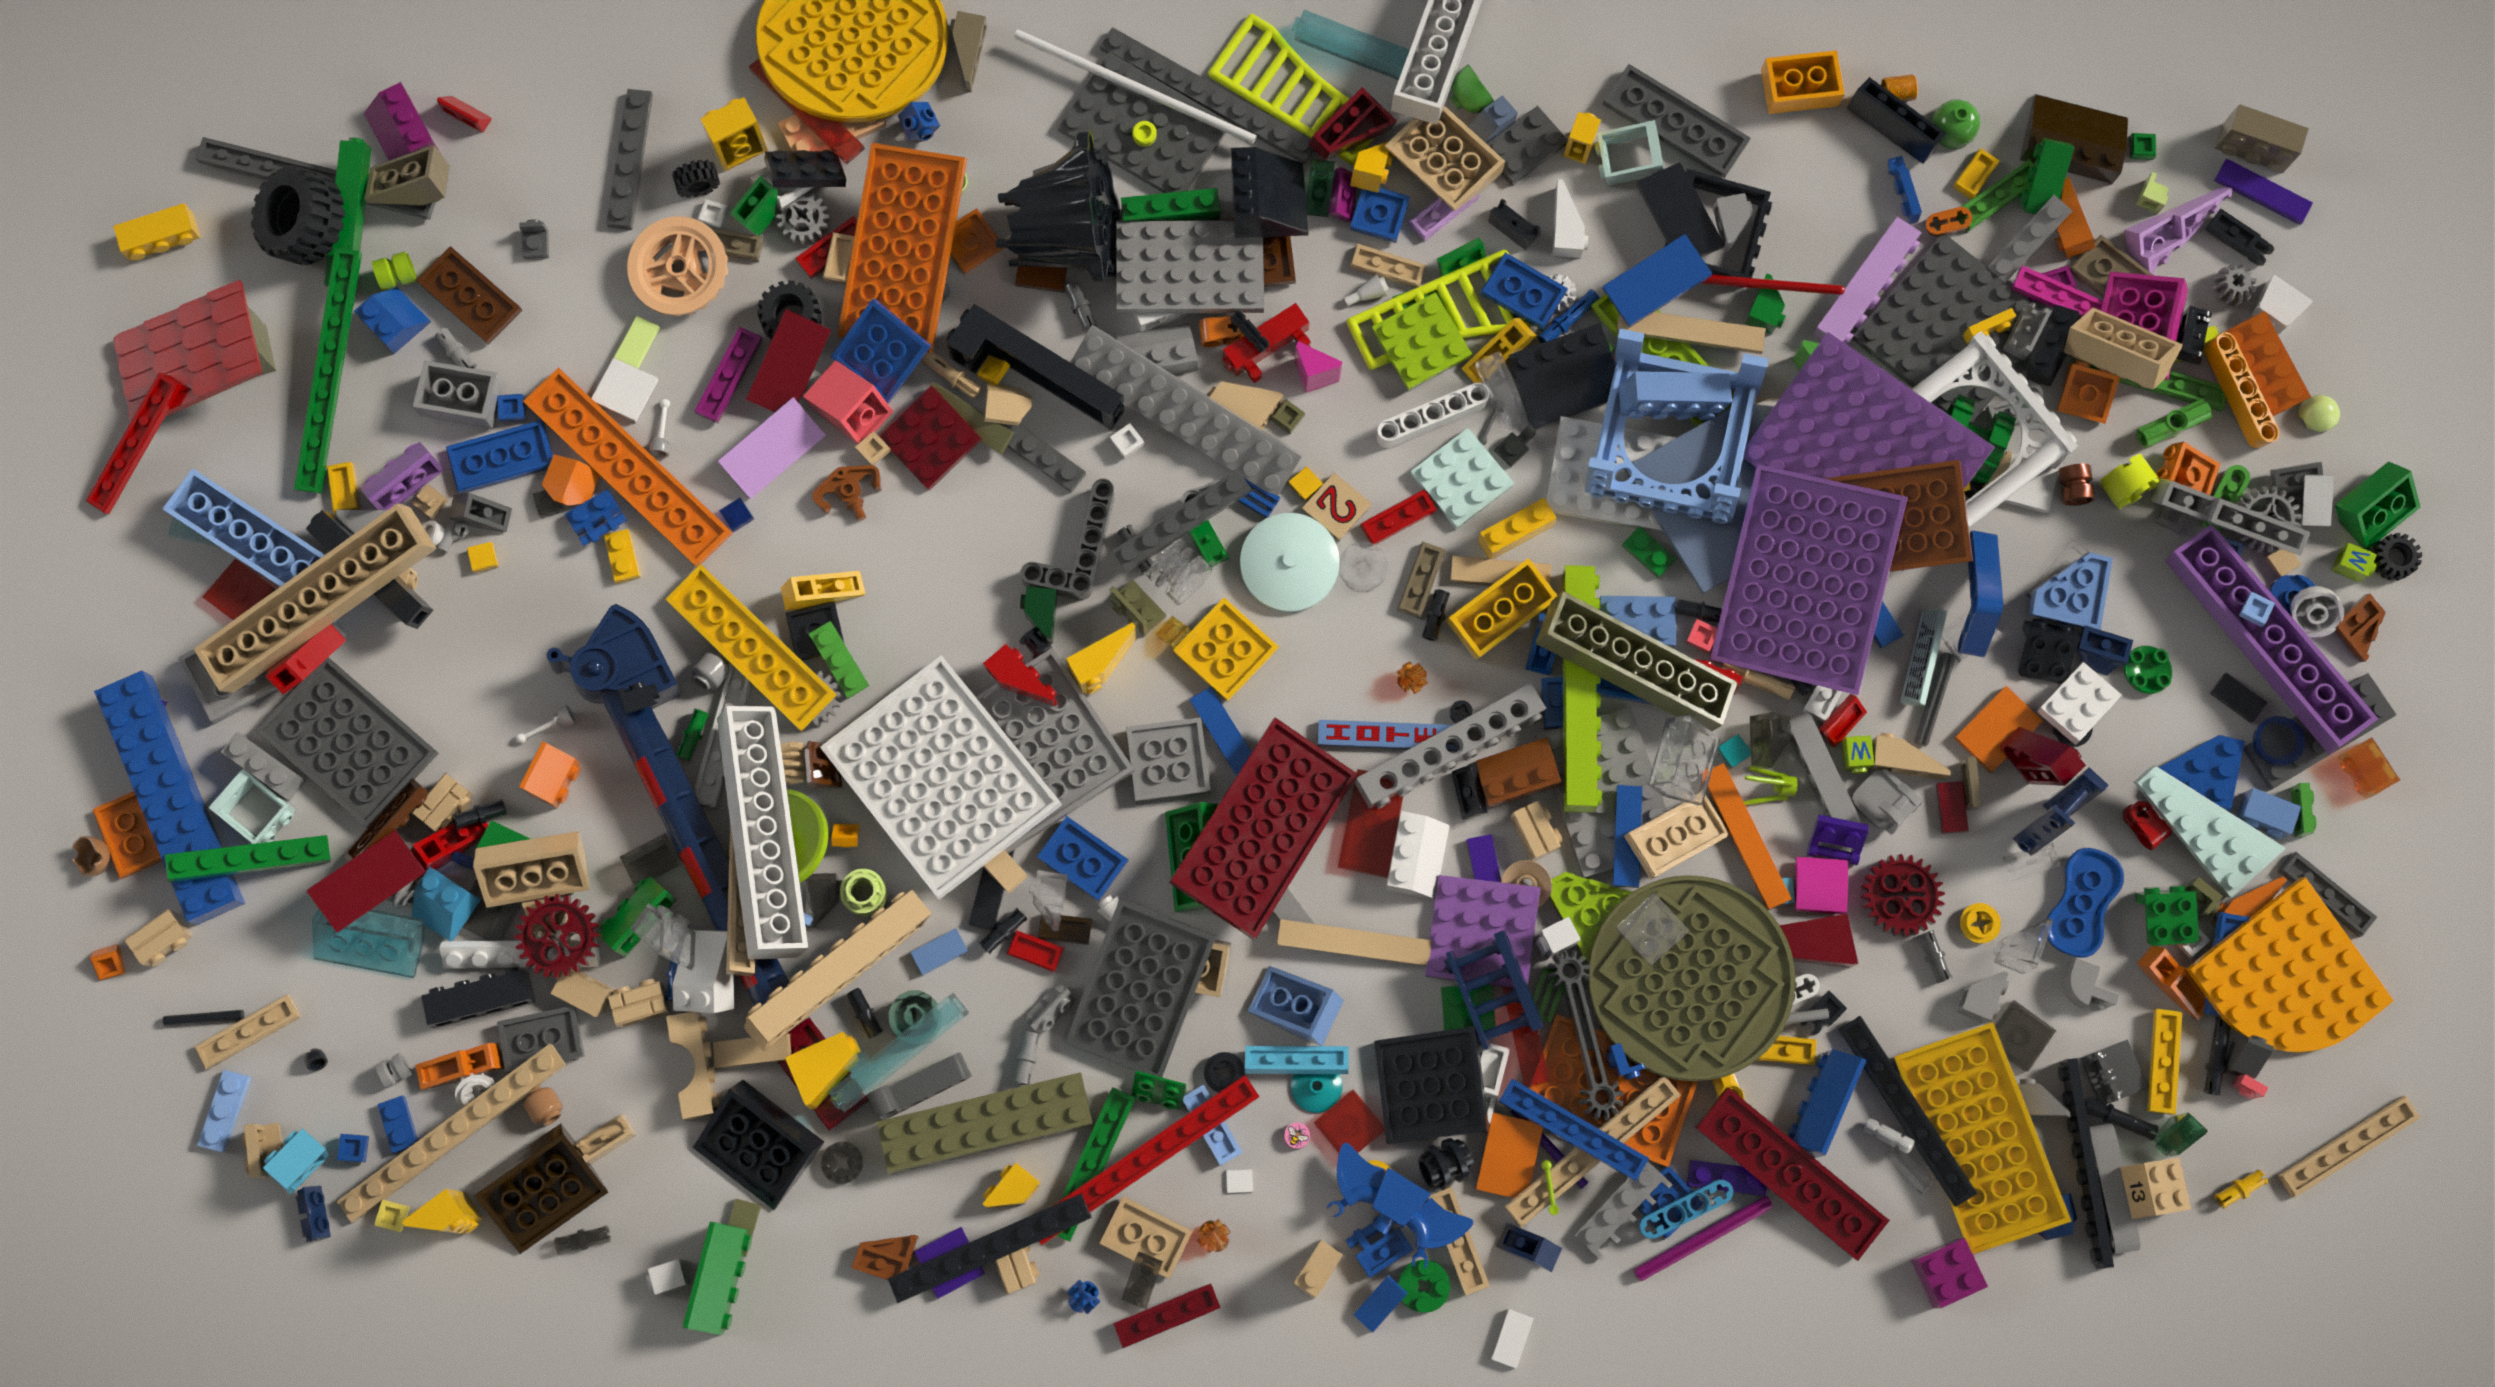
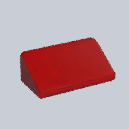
M453 96L438 97L437 103L443 112L479 132H484L492 120L490 116Z

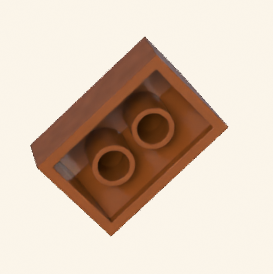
M1548 737L1476 760L1480 781L1487 803L1491 808L1564 785Z

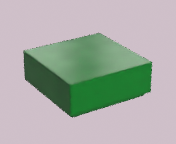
M2132 133L2129 136L2130 159L2154 160L2156 157V134Z

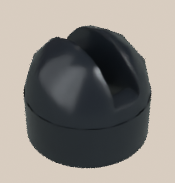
M313 1048L305 1054V1064L310 1071H319L328 1063L327 1057L321 1049Z

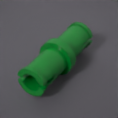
M694 708L687 729H683L682 734L684 736L675 754L676 756L691 761L698 740L701 741L703 737L701 732L710 714Z

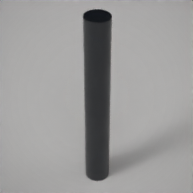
M230 1010L164 1016L163 1025L175 1026L244 1019V1011Z

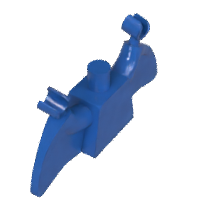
M1342 1144L1336 1170L1337 1182L1343 1199L1340 1201L1335 1200L1328 1204L1327 1209L1333 1206V1204L1339 1206V1212L1332 1217L1342 1215L1347 1205L1351 1207L1360 1201L1372 1204V1209L1380 1214L1373 1228L1387 1235L1394 1223L1402 1228L1406 1225L1414 1233L1415 1247H1418L1417 1252L1412 1257V1264L1415 1267V1259L1422 1257L1425 1260L1424 1268L1428 1264L1425 1248L1432 1249L1446 1246L1459 1239L1473 1226L1472 1219L1443 1209L1433 1198L1428 1200L1431 1193L1390 1168L1386 1170L1384 1175V1168L1365 1161L1350 1144Z

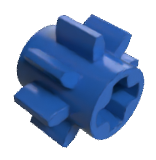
M1078 1280L1066 1292L1070 1296L1068 1299L1069 1306L1078 1313L1085 1311L1086 1314H1089L1100 1303V1300L1096 1298L1099 1295L1098 1288L1090 1281L1082 1283L1081 1280Z

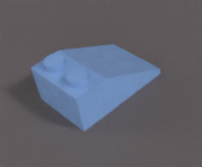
M1269 966L1247 1012L1304 1040L1323 1046L1344 1000L1333 989Z

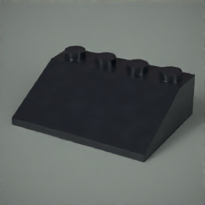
M1257 147L1231 148L1235 238L1308 236L1303 163Z
M1600 323L1510 354L1505 363L1528 422L1535 429L1559 421L1561 416L1570 417L1607 404L1615 371L1611 350Z
M742 1080L728 1090L692 1148L775 1210L813 1161L825 1141L745 1080Z

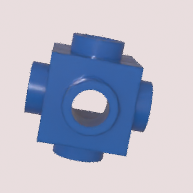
M910 102L898 115L909 140L927 141L933 137V133L940 127L929 102Z

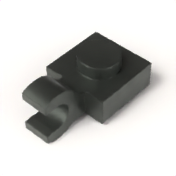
M1529 424L1518 437L1511 432L1495 447L1494 451L1512 468L1529 452V448L1525 444L1536 435L1535 432L1537 430Z

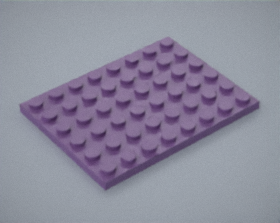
M1827 332L1746 445L1743 458L1756 468L1757 464L1823 479L1960 460L1965 489L1995 447L1833 334Z
M1757 464L1710 660L1859 695L1908 497Z

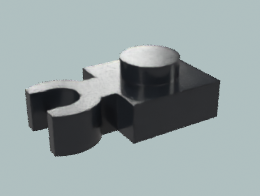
M1830 990L1810 1008V1010L1827 1008L1829 1019L1801 1022L1800 1024L1802 1027L1808 1022H1812L1815 1025L1814 1031L1810 1034L1811 1036H1815L1821 1031L1822 1023L1830 1027L1848 1009Z

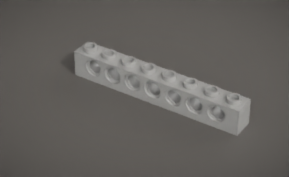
M1529 683L1356 778L1355 785L1369 809L1375 806L1380 809L1391 802L1390 798L1398 794L1399 797H1402L1411 792L1413 785L1419 782L1421 785L1430 782L1435 778V773L1441 770L1443 773L1450 771L1456 767L1455 762L1463 758L1465 761L1472 759L1478 754L1477 750L1484 746L1486 749L1492 748L1500 742L1499 738L1506 734L1508 737L1521 731L1520 727L1526 723H1529L1531 726L1543 719L1542 715L1546 707L1533 685ZM1519 708L1522 711L1523 716H1513L1511 714V709ZM1492 719L1498 720L1501 723V728L1493 729L1489 725V721ZM1470 731L1478 733L1480 740H1470L1467 733ZM1448 743L1455 744L1458 747V752H1448L1445 745ZM1424 756H1434L1437 763L1428 765L1424 761ZM1402 768H1412L1415 775L1413 777H1406L1402 773ZM1382 779H1389L1393 783V787L1391 789H1384L1380 785V781Z

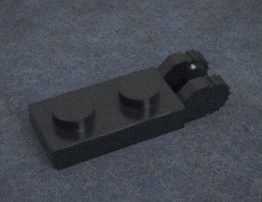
M2223 209L2217 211L2205 228L2207 232L2243 256H2247L2248 260L2256 265H2264L2266 258L2253 249L2254 245L2256 249L2267 255L2272 254L2274 251L2273 245L2260 237L2259 233Z

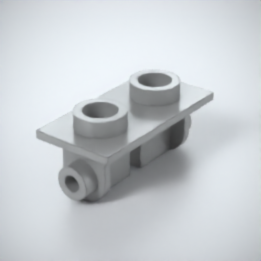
M1061 983L1058 986H1054L1044 996L1043 1000L1048 1003L1046 1007L1038 1003L1026 1014L1027 1018L1024 1021L1040 1036L1050 1030L1054 1022L1063 1013L1067 1012L1076 1000L1071 992Z

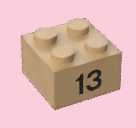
M2179 1157L2120 1167L2132 1219L2191 1210Z

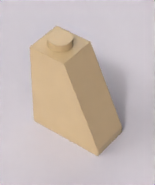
M1222 381L1217 387L1213 386L1207 393V396L1262 430L1283 403V394L1278 391Z
M1320 1240L1292 1284L1313 1299L1317 1298L1343 1254Z

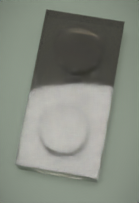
M1138 1252L1121 1300L1146 1310L1163 1261Z

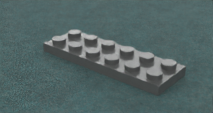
M1630 64L1627 65L1602 104L1633 124L1655 120L1658 137L1661 141L1724 179L1751 139L1741 131Z
M2369 673L2349 685L2378 719L2336 751L2397 715ZM2297 716L2282 724L2292 729L2296 738L2293 753H2289L2288 755L2290 756L2282 755L2287 758L2286 760L2277 757L2281 759L2278 760L2269 756L2262 748L2260 737L2243 747L2244 752L2269 790L2276 788L2329 756Z

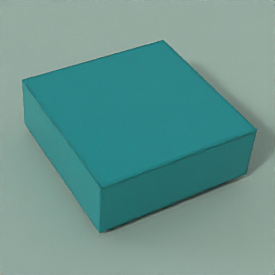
M1739 734L1717 748L1731 769L1753 755Z

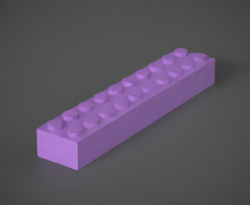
M2212 524L2173 551L2166 559V563L2329 755L2378 719ZM2251 592L2275 603L2263 627L2239 616Z

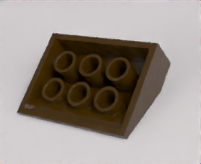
M2035 94L2019 160L2026 162L2030 159L2034 164L2036 160L2033 157L2034 149L2037 143H2041L2042 138L2070 143L2075 148L2067 171L2068 173L2113 184L2122 173L2127 147L2128 117Z
M561 1123L473 1184L474 1197L519 1254L609 1193L591 1164L584 1161L580 1148H577L575 1140Z

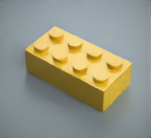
M1528 558L1451 615L1446 622L1474 659L1477 660L1547 608L1551 601L1557 597V594Z

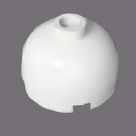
M2313 586L2301 590L2293 598L2290 604V616L2308 637H2324L2333 633L2339 622L2342 623L2344 608L2339 597L2330 589L2322 586Z

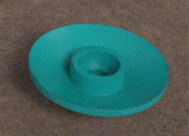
M1294 1074L1291 1081V1092L1295 1102L1308 1112L1322 1113L1330 1110L1337 1104L1342 1094V1080L1339 1074ZM1318 1081L1322 1084V1089L1315 1091L1312 1088V1084Z

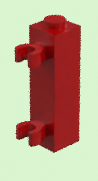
M1295 303L1257 327L1261 332V337L1264 336L1270 343V346L1264 352L1260 353L1254 347V343L1251 344L1243 336L1223 349L1222 363L1227 371L1230 372L1232 370L1235 376L1246 371L1252 382L1256 383L1262 379V372L1256 365L1258 362L1295 340L1296 344L1299 341L1310 346L1311 341L1305 334L1309 330L1310 322Z

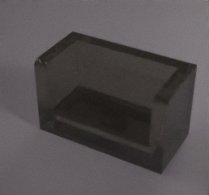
M667 833L620 856L635 886L643 879L647 880L649 877L655 879L683 864Z

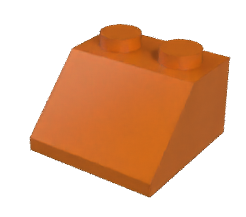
M542 741L519 788L529 796L558 809L560 803L563 804L569 794L567 789L571 781L577 779L581 770L579 767L581 763L574 757Z

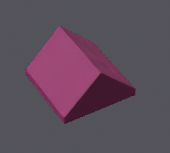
M1298 341L1295 351V364L1306 393L1339 382L1343 362Z

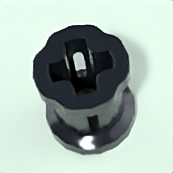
M1036 627L1026 632L1019 640V643L1025 645L1033 654V659L1052 648L1050 643H1046L1041 638Z

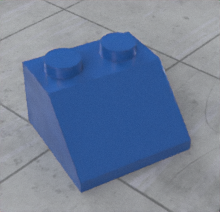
M398 287L371 295L354 310L361 321L393 354L431 323Z

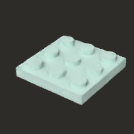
M1469 428L1465 429L1410 472V475L1423 490L1425 489L1430 499L1456 530L1515 484Z

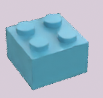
M303 1128L299 1132L293 1131L284 1140L286 1145L279 1152L274 1150L264 1161L266 1163L263 1167L265 1172L290 1195L329 1157L327 1150Z

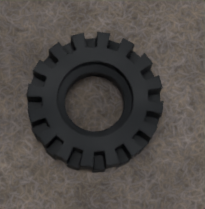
M702 160L697 162L690 161V164L684 163L682 167L678 166L672 174L677 193L681 197L691 198V196H694L695 198L700 194L704 196L706 192L711 193L713 189H717L718 185H720L715 164L712 161L709 162V160L704 162Z
M2395 533L2380 540L2372 548L2375 550L2372 553L2377 554L2374 563L2378 567L2375 568V572L2377 573L2381 570L2382 574L2380 576L2382 578L2389 576L2388 580L2391 581L2394 579L2396 581L2401 580L2415 572L2418 566L2421 565L2422 560L2418 559L2422 557V552L2417 553V550L2421 547L2419 544L2413 545L2416 541L2414 538L2407 540L2409 535L2404 534L2401 536V533ZM2396 548L2402 552L2405 559L2402 565H2395L2390 561L2388 557L2390 549Z

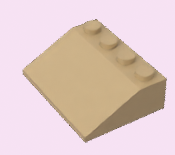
M1445 106L1437 125L1413 118L1385 145V148L1453 211H1456L1486 189L1503 172L1505 164L1504 159Z

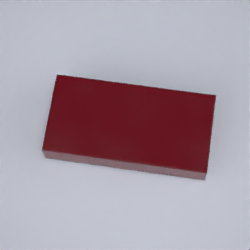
M1963 781L1937 783L1936 792L1941 833L1968 832Z

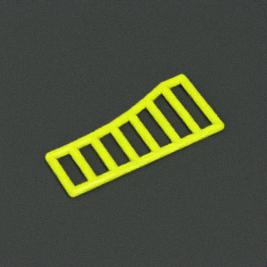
M1255 14L1247 16L1208 71V76L1214 81L1310 138L1332 117L1340 104L1344 105L1350 99L1309 67L1274 26ZM1254 25L1264 31V34L1232 79L1220 73V71ZM1271 39H1273L1281 50L1253 90L1249 91L1239 84ZM1288 57L1297 68L1272 104L1259 96ZM1305 75L1314 85L1293 115L1290 116L1280 110V107L1302 76ZM1322 90L1332 97V100L1314 126L1309 128L1299 121ZM1373 139L1356 146L1352 154L1345 151L1337 156L1347 163L1355 165L1358 153L1367 149Z
M1505 249L1500 250L1348 318L1346 324L1367 367L1370 370H1374L1390 363V360L1386 354L1374 359L1358 324L1371 319L1373 324L1376 325L1382 322L1381 314L1392 309L1396 314L1404 310L1403 304L1414 299L1417 303L1425 298V294L1437 290L1449 316L1463 338L1498 334L1514 319L1513 314L1498 305L1506 324L1491 325L1467 276L1480 270L1487 282L1492 274L1489 266L1499 262L1504 253L1509 254V252ZM1459 280L1481 326L1466 328L1446 285ZM1523 320L1528 326H1531L1530 323Z

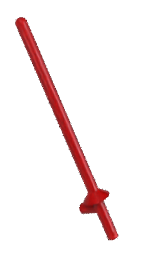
M1712 275L1700 283L1843 295L1845 293V288L1842 285Z

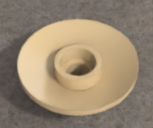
M1520 860L1511 864L1505 870L1501 882L1525 885L1524 879H1530L1532 881L1531 886L1540 887L1541 889L1538 907L1542 906L1548 900L1552 891V880L1548 871L1539 863L1531 860Z

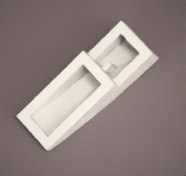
M1490 1043L1492 1048L1483 1049L1480 1056L1489 1124L1510 1051L1509 1048Z

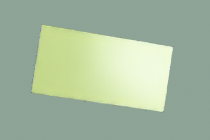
M636 316L614 358L639 369L660 327Z

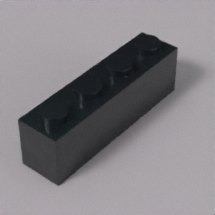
M1870 77L1857 89L1847 106L1849 111L1922 164L1932 156L1947 134Z
M520 967L506 969L505 974L495 976L494 973L482 975L479 977V981L471 983L470 980L458 981L454 983L452 988L444 989L441 986L429 989L428 994L421 995L427 1026L437 1028L534 1003L535 998L529 972L524 969L521 970Z

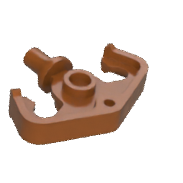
M874 465L836 468L813 492L814 503L828 515L831 506L829 502L823 501V495L836 493L841 501L848 503L846 508L853 511L857 521L864 520L866 515L862 508L864 500L859 498L861 495L859 481L866 475H870L873 477L871 482L873 489L881 491L879 469Z

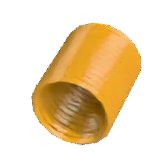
M1914 74L1883 77L1881 80V86L1903 102L1913 101L1917 98L1918 84Z

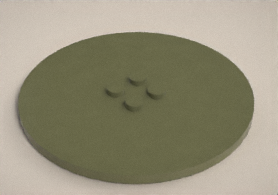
M1692 875L1663 878L1638 888L1626 896L1608 914L1600 926L1590 951L1588 965L1591 968L1588 970V974L1591 977L1587 980L1588 992L1595 1017L1601 1029L1613 1045L1621 1043L1625 1057L1636 1065L1644 1063L1645 1070L1668 1079L1689 1082L1709 1081L1729 1076L1746 1068L1759 1059L1777 1040L1785 1027L1793 1006L1796 981L1795 966L1790 946L1780 925L1772 914L1753 896L1730 883L1715 878Z

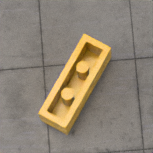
M185 203L113 226L120 252L129 261L141 260L146 255L155 252H166L169 248L177 245H188L193 240L200 238L193 212Z
M1542 498L1480 532L1477 541L1488 559H1495L1552 528L1557 517L1546 499Z

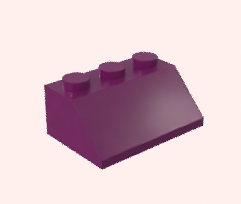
M401 82L379 92L364 112L389 161L432 145L437 148Z

